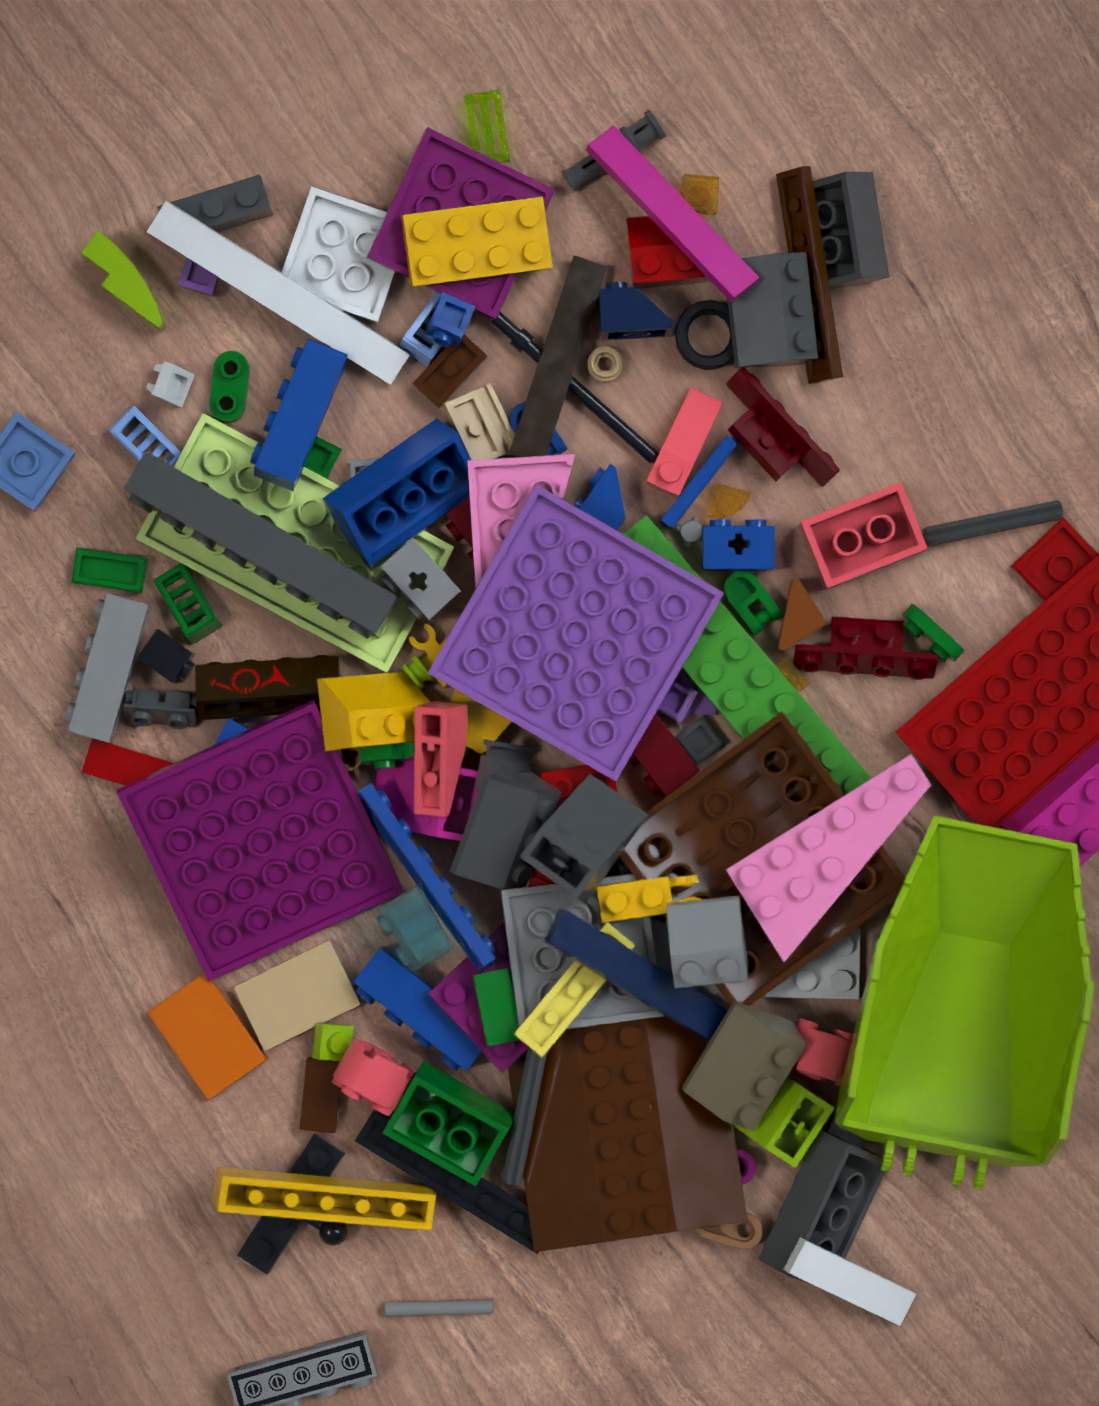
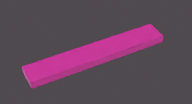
M614 125L588 144L586 151L731 303L757 283L760 277Z

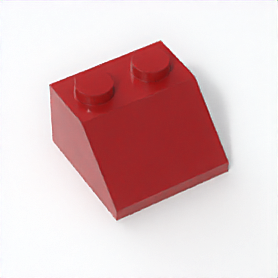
M649 216L626 218L632 287L641 289L704 282L705 275Z

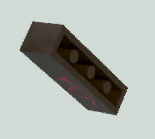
M317 655L312 658L293 659L283 657L278 660L266 661L249 659L234 663L210 662L203 665H195L196 706L199 720L281 715L312 700H315L321 713L317 679L341 677L339 657Z

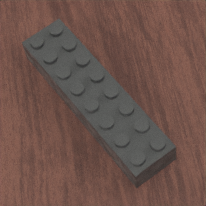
M147 451L143 454L124 487L131 494L128 500L150 514L154 508L163 512L160 519L180 531L185 526L194 530L191 537L211 549L216 544L225 548L223 555L242 567L248 561L256 566L254 571L256 575L273 585L279 579L288 585L285 589L287 593L305 603L309 597L319 602L316 609L336 621L340 615L351 621L348 627L367 639L371 633L378 637L380 636L400 601L398 596Z

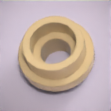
M598 347L592 351L588 358V371L597 381H613L622 371V357L612 347ZM603 358L609 359L612 363V367L608 371H602L598 366V362Z

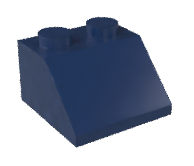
M627 282L606 283L605 289H599L601 341L672 337L674 321L636 287H628Z

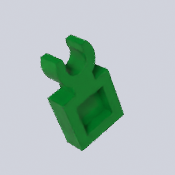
M415 742L359 748L360 762L374 764V770L395 769V762L415 759Z

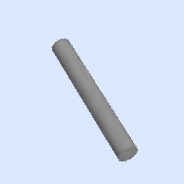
M493 1299L385 1302L386 1317L493 1314Z

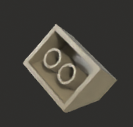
M734 1000L683 1084L682 1089L723 1121L754 1131L807 1043L793 1021Z

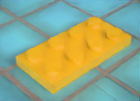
M543 197L401 215L411 287L553 268Z

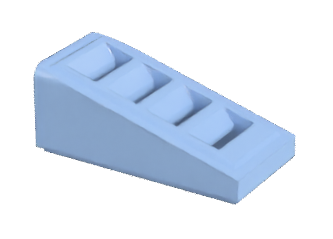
M438 292L434 294L399 344V347L409 352L411 357L428 367L442 347L433 342L431 336L426 335L425 331L421 329L422 325L428 328L431 321L429 315L431 313L434 314L442 295Z
M131 405L107 429L138 461L141 460L142 453L156 439L160 444L150 454L158 458L168 449L171 454L164 462L173 467L181 454L134 405ZM136 418L140 423L125 437L121 432ZM147 429L150 434L135 447L132 442Z

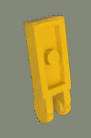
M698 875L671 879L667 876L597 887L602 923L667 914V903L701 900V897L693 896L673 901L671 887H688L699 883Z

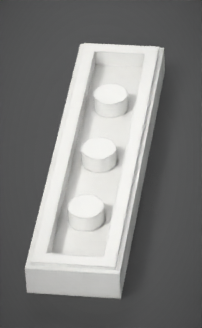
M801 1237L784 1267V1270L899 1326L917 1295L913 1291Z

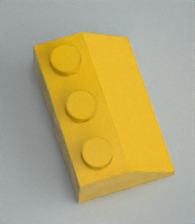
M406 672L317 679L325 751L415 742V706L430 703V701Z

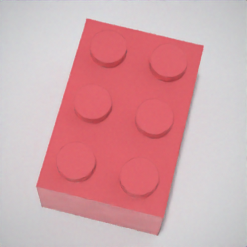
M902 482L803 520L798 524L824 590L928 549Z

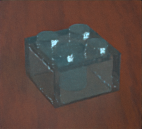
M418 886L413 887L378 908L382 915L377 917V920L387 937L394 934L400 944L395 950L405 967L412 965L416 971L454 948L453 942Z

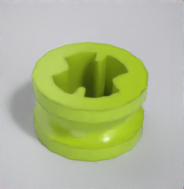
M413 655L411 663L408 665L403 664L401 667L422 690L425 688L424 683L426 681L432 682L435 678L428 674L429 671Z

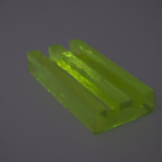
M499 90L464 95L472 149L480 152L472 103L479 101L488 157L498 162H510ZM488 99H493L502 154L494 153L486 101Z

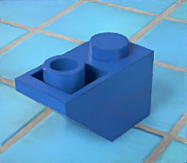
M610 464L606 471L599 467L588 484L593 490L586 500L579 497L574 506L618 531L626 516L616 467Z

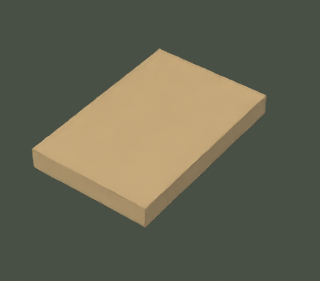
M331 940L233 987L264 1051L314 1028L316 1023H324L361 1005Z

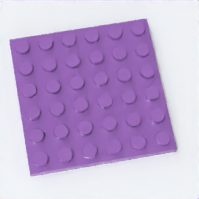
M536 485L428 674L617 781L724 593Z

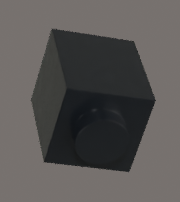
M160 629L154 632L137 657V659L172 683H176L178 679L185 681L196 665L192 662L196 654Z

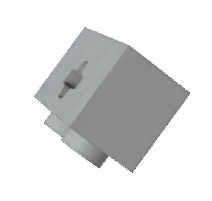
M413 538L381 566V569L386 573L381 579L395 594L400 589L410 599L405 605L419 620L426 616L431 621L462 593ZM414 573L419 577L423 574L427 576L424 581L427 588L424 591L419 588L414 590L409 588L413 584L410 577Z

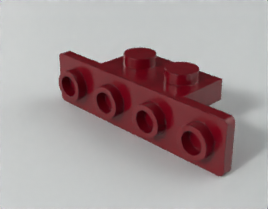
M740 368L726 383L727 387L749 409L728 428V431L775 482L797 462L822 487L840 471L832 457L810 438L805 428L794 421L785 411L784 406L764 389L755 375L749 373L746 368Z
M832 616L830 623V646L796 644L792 668L806 672L827 671L838 672L843 675L856 673L870 674L877 677L899 676L922 680L934 678L938 655L935 653L903 651V621Z

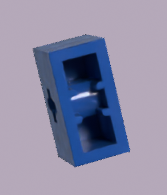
M715 519L709 520V526L702 527V571H773L775 569V526H767V520L751 519L745 520V526H731V520ZM735 536H741V542L748 543V548H743L740 555L735 554L734 548H728V543L733 542Z

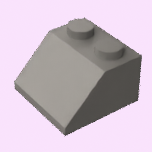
M739 896L667 903L670 956L675 988L748 981V960Z

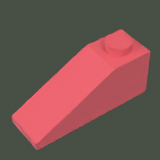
M690 388L647 478L646 485L678 499L723 402Z
M434 701L415 706L414 814L447 817L450 814L467 742L468 704Z

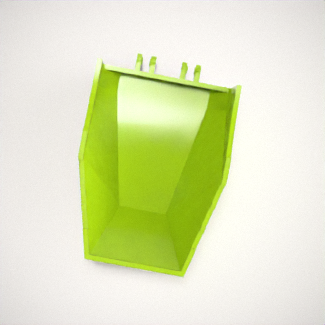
M939 816L933 817L875 946L840 1086L834 1122L865 1140L885 1143L881 1170L889 1172L892 1167L895 1145L907 1148L902 1164L903 1175H912L916 1151L920 1150L955 1157L951 1183L960 1186L963 1181L965 1160L977 1162L973 1177V1188L982 1190L987 1164L1005 1168L1048 1165L1066 1141L1077 1073L1087 1027L1090 1022L1094 993V981L1091 979L1089 962L1090 948L1087 945L1085 929L1086 914L1085 910H1083L1081 896L1082 881L1077 844Z

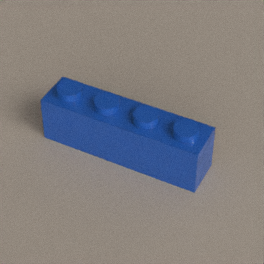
M307 339L304 349L297 347L290 367L295 368L291 380H283L277 395V399L282 400L277 413L274 411L269 413L263 429L269 433L264 445L257 443L250 463L255 464V477L294 492L346 367L348 354L311 339Z
M380 947L354 980V983L359 986L355 991L370 1004L377 1000L387 1008L383 1013L387 1018L398 1026H401L403 1023L415 1030L412 1037L427 1049L431 1045L443 1052L440 1059L455 1071L459 1067L467 1071L481 1053L475 1044L427 995L434 988L384 948Z

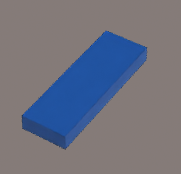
M726 435L661 519L660 523L669 530L675 527L737 445L734 440Z

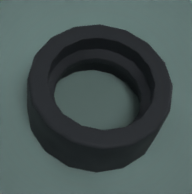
M714 300L700 301L688 307L679 318L675 332L676 346L683 359L693 367L704 370L718 369L733 360L734 353L729 309L725 303ZM712 314L719 316L729 327V343L724 351L717 355H701L689 343V327L701 315Z

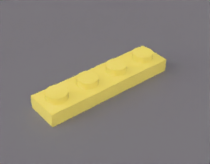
M608 922L600 929V931L630 950L635 946ZM574 961L516 1030L514 1035L542 1058L604 984L606 979Z

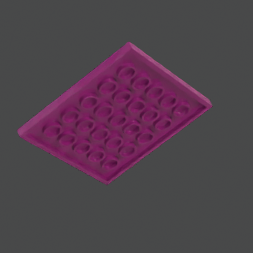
M315 700L309 701L117 789V795L208 981L404 892L339 751H325L322 718Z

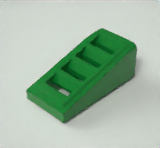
M179 563L153 580L184 635L191 643L199 642L223 626L191 572L184 564ZM184 577L186 582L169 592L167 587ZM190 590L193 592L192 595L178 604L175 602L177 598ZM197 603L200 604L201 607L186 616L183 615L184 611ZM204 616H207L205 619L201 620L192 627L190 626L191 624L203 618Z

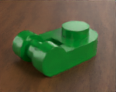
M736 571L726 579L724 595L754 636L762 632V626L770 620L776 621L783 616L777 604L752 573ZM758 599L764 608L753 615L747 606Z

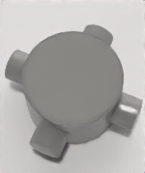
M693 516L691 521H687L683 525L677 524L676 531L680 532L681 538L684 540L683 546L690 547L691 543L702 539V528L698 524L699 518Z

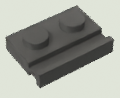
M484 739L483 744L487 745L486 755H481L475 791H479L485 775L533 773L534 764L530 763L532 753L536 754L537 749Z

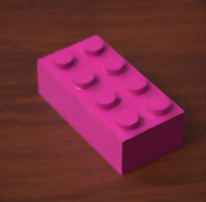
M1099 739L1001 826L1009 831L1077 844L1080 866L1099 851Z

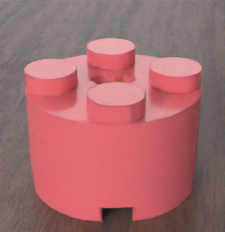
M804 1019L794 1021L807 1045L790 1073L821 1083H826L827 1079L832 1081L836 1079L835 1086L840 1087L853 1034L836 1029L833 1032L828 1031V1033L819 1031L820 1024Z
M353 1037L332 1075L334 1078L331 1082L342 1088L341 1092L357 1101L363 1098L372 1103L371 1107L390 1116L392 1111L396 1110L416 1071L404 1062L401 1066L396 1064L397 1060L388 1052L364 1040H358Z

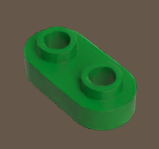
M227 351L220 354L215 360L213 367L209 407L213 416L224 423H233L239 420L246 409L250 366L246 358L236 351ZM230 362L236 363L238 366L237 372L233 375L225 373V366ZM224 398H231L233 400V407L230 410H223L220 404Z
M911 603L902 613V616L906 619L902 625L916 638L923 635L932 643L929 649L932 653L937 654L940 660L946 662L949 658L955 662L963 654L964 649L917 606Z

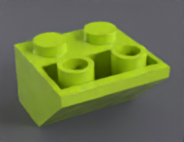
M787 1076L754 1131L734 1124L733 1126L766 1150L796 1168L833 1112L834 1106Z

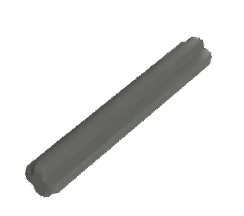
M1055 500L929 526L923 529V536L926 545L933 546L1060 520L1063 518V508L1061 502Z
M530 1048L527 1049L502 1178L504 1183L516 1186L520 1185L523 1180V1171L547 1056L546 1052L541 1058Z

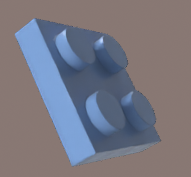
M16 412L0 434V488L36 512L76 453Z

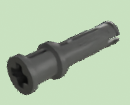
M650 110L644 112L645 117L628 128L623 126L619 129L623 136L640 153L641 148L655 139L660 138L662 140L666 137L662 127ZM588 155L566 171H562V174L573 191H576L577 188L605 170L591 155Z

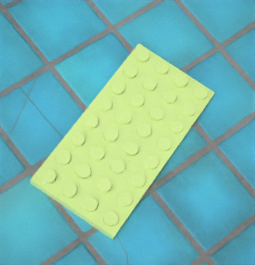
M202 413L174 468L398 596L400 601L380 636L378 637L371 633L367 639L348 627L351 621L340 615L336 621L316 609L319 602L309 597L305 603L285 591L288 586L286 583L278 579L277 583L273 585L254 573L256 566L248 561L242 567L223 555L225 548L216 544L211 549L191 537L194 530L185 526L180 531L160 519L163 512L156 508L153 509L151 514H148L135 539L388 673L417 617L405 605L410 599L400 589L395 594L381 579L386 574L381 569V566L407 542L369 567L336 526L323 500L326 495L338 488L339 485L305 467L302 470L294 492L255 477V464L250 463V460L258 442ZM422 530L412 538L443 571L455 547ZM414 573L410 577L413 582L409 587L411 590L419 588L424 591L427 588L424 582L427 578L425 574L419 577Z

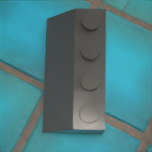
M820 1130L810 1145L801 1168L794 1178V1183L784 1204L780 1208L779 1215L769 1237L764 1243V1248L758 1260L789 1277L806 1282L784 1270L800 1237L846 1258L885 1174V1171L881 1170L882 1157L838 1136Z

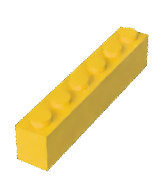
M217 1167L212 1203L217 1212L432 1230L436 1194L426 1185Z

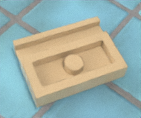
M491 383L453 399L442 406L453 430L458 432L471 460L499 459L509 453L515 434Z

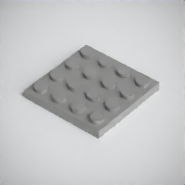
M633 874L603 878L598 887L638 880ZM558 884L500 892L519 1027L575 961L544 942L558 910L566 909L598 930L605 925L601 920L597 888L586 903L577 899ZM650 916L608 922L635 945L632 951L656 965ZM606 980L566 1029L662 1017L663 1015Z

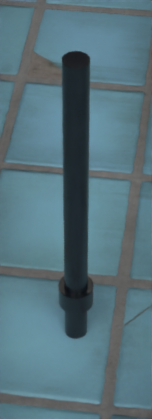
M499 312L497 318H493L491 323L512 340L510 344L520 353L524 351L538 364L542 348L533 341L534 336L525 328L519 329L503 313ZM572 376L568 391L651 464L659 455V452Z

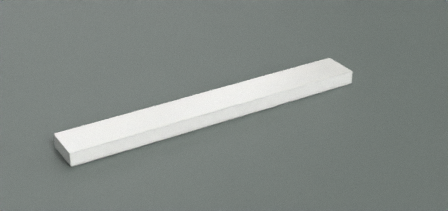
M167 200L147 230L152 236L329 347L348 354L347 358L390 385L410 355L409 352Z

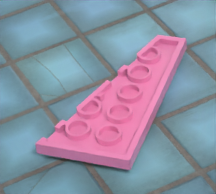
M575 454L467 461L475 588L479 585L534 487L538 485L562 500L564 499Z
M912 754L726 869L783 962L787 960L931 786Z

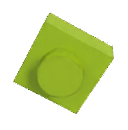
M316 1023L312 1058L341 1061L353 1039L354 1026Z

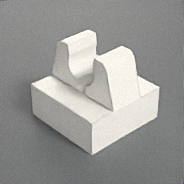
M165 361L163 364H156L153 370L159 372V376L155 385L147 384V390L152 393L151 395L182 408L195 375Z

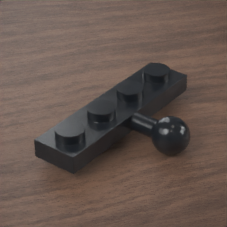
M314 1134L290 1173L331 1177L344 1157L345 1152L318 1134ZM262 1216L237 1255L267 1275L276 1264L303 1220L319 1230L321 1240L330 1246L339 1245L346 1239L347 1226L345 1223Z

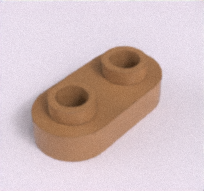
M746 1212L748 1221L694 1229L702 1238L739 1249L753 1248L762 1237L760 1221L756 1216ZM744 1223L750 1226V1233L746 1236H740L737 1233L738 1226Z

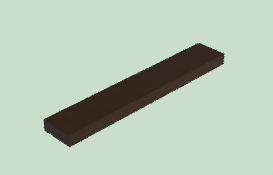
M575 255L573 256L508 453L509 457L547 455L607 266Z

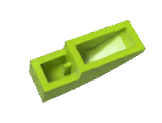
M97 230L81 253L86 259L108 274V277L101 286L163 332L166 324L160 307L148 284L126 255L110 239Z

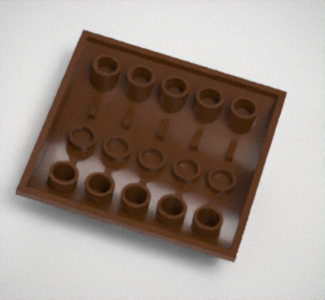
M783 711L645 812L649 816L620 855V858L638 881L667 876L671 879L698 875L699 883L694 884V886L671 887L673 901L693 896L701 897V900L739 896L748 960V981L715 984L730 1006L734 1000L751 1006L895 900L906 879V876L881 845L787 960L783 962L726 869L844 796L842 790ZM663 914V916L668 921L667 914Z
M663 1015L662 1017L565 1029L547 1051L530 1144L523 1171L534 1252L748 1221L733 1124L720 1119L682 1089L683 1084L708 1042ZM527 1050L508 1067L514 1113L516 1111Z

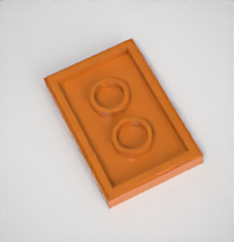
M205 973L147 1012L208 1100L268 1059L213 980L208 981Z

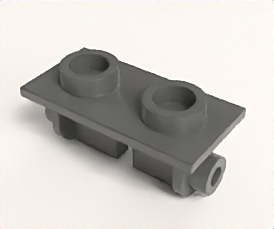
M134 688L133 691L126 692L123 709L125 721L137 726L164 724L173 729H185L187 726L197 727L195 713L197 711L196 696H192L191 692L166 691L165 703L159 702V690Z

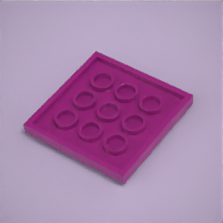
M427 127L366 258L409 278L401 215L543 197L546 212L555 189ZM517 273L425 285V287L440 294L444 292L476 306L475 311L491 319H496Z

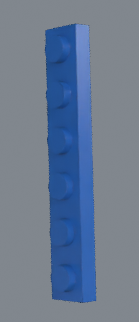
M371 783L359 790L358 795L370 820L480 974L490 968L496 959L493 955L495 953L494 946L485 935L479 936L472 926L475 923L468 909L463 905L459 907L451 896L454 892L448 881L443 876L438 878L430 866L433 865V862L423 847L417 849L410 839L412 832L402 818L397 820L389 808L392 805L387 795L381 789L376 791Z

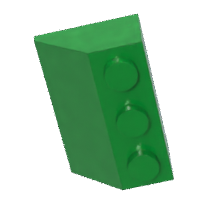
M423 1061L385 1127L383 1134L472 1185L477 1186L510 1129L515 1113Z

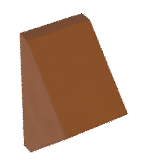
M792 579L790 581L776 651L784 652L827 624V621L800 580Z

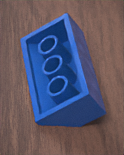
M436 418L326 495L323 500L336 526L363 561L371 567L470 496L467 461L471 459L458 432Z

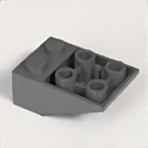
M589 774L542 825L520 857L577 899L586 903L649 815L592 774Z

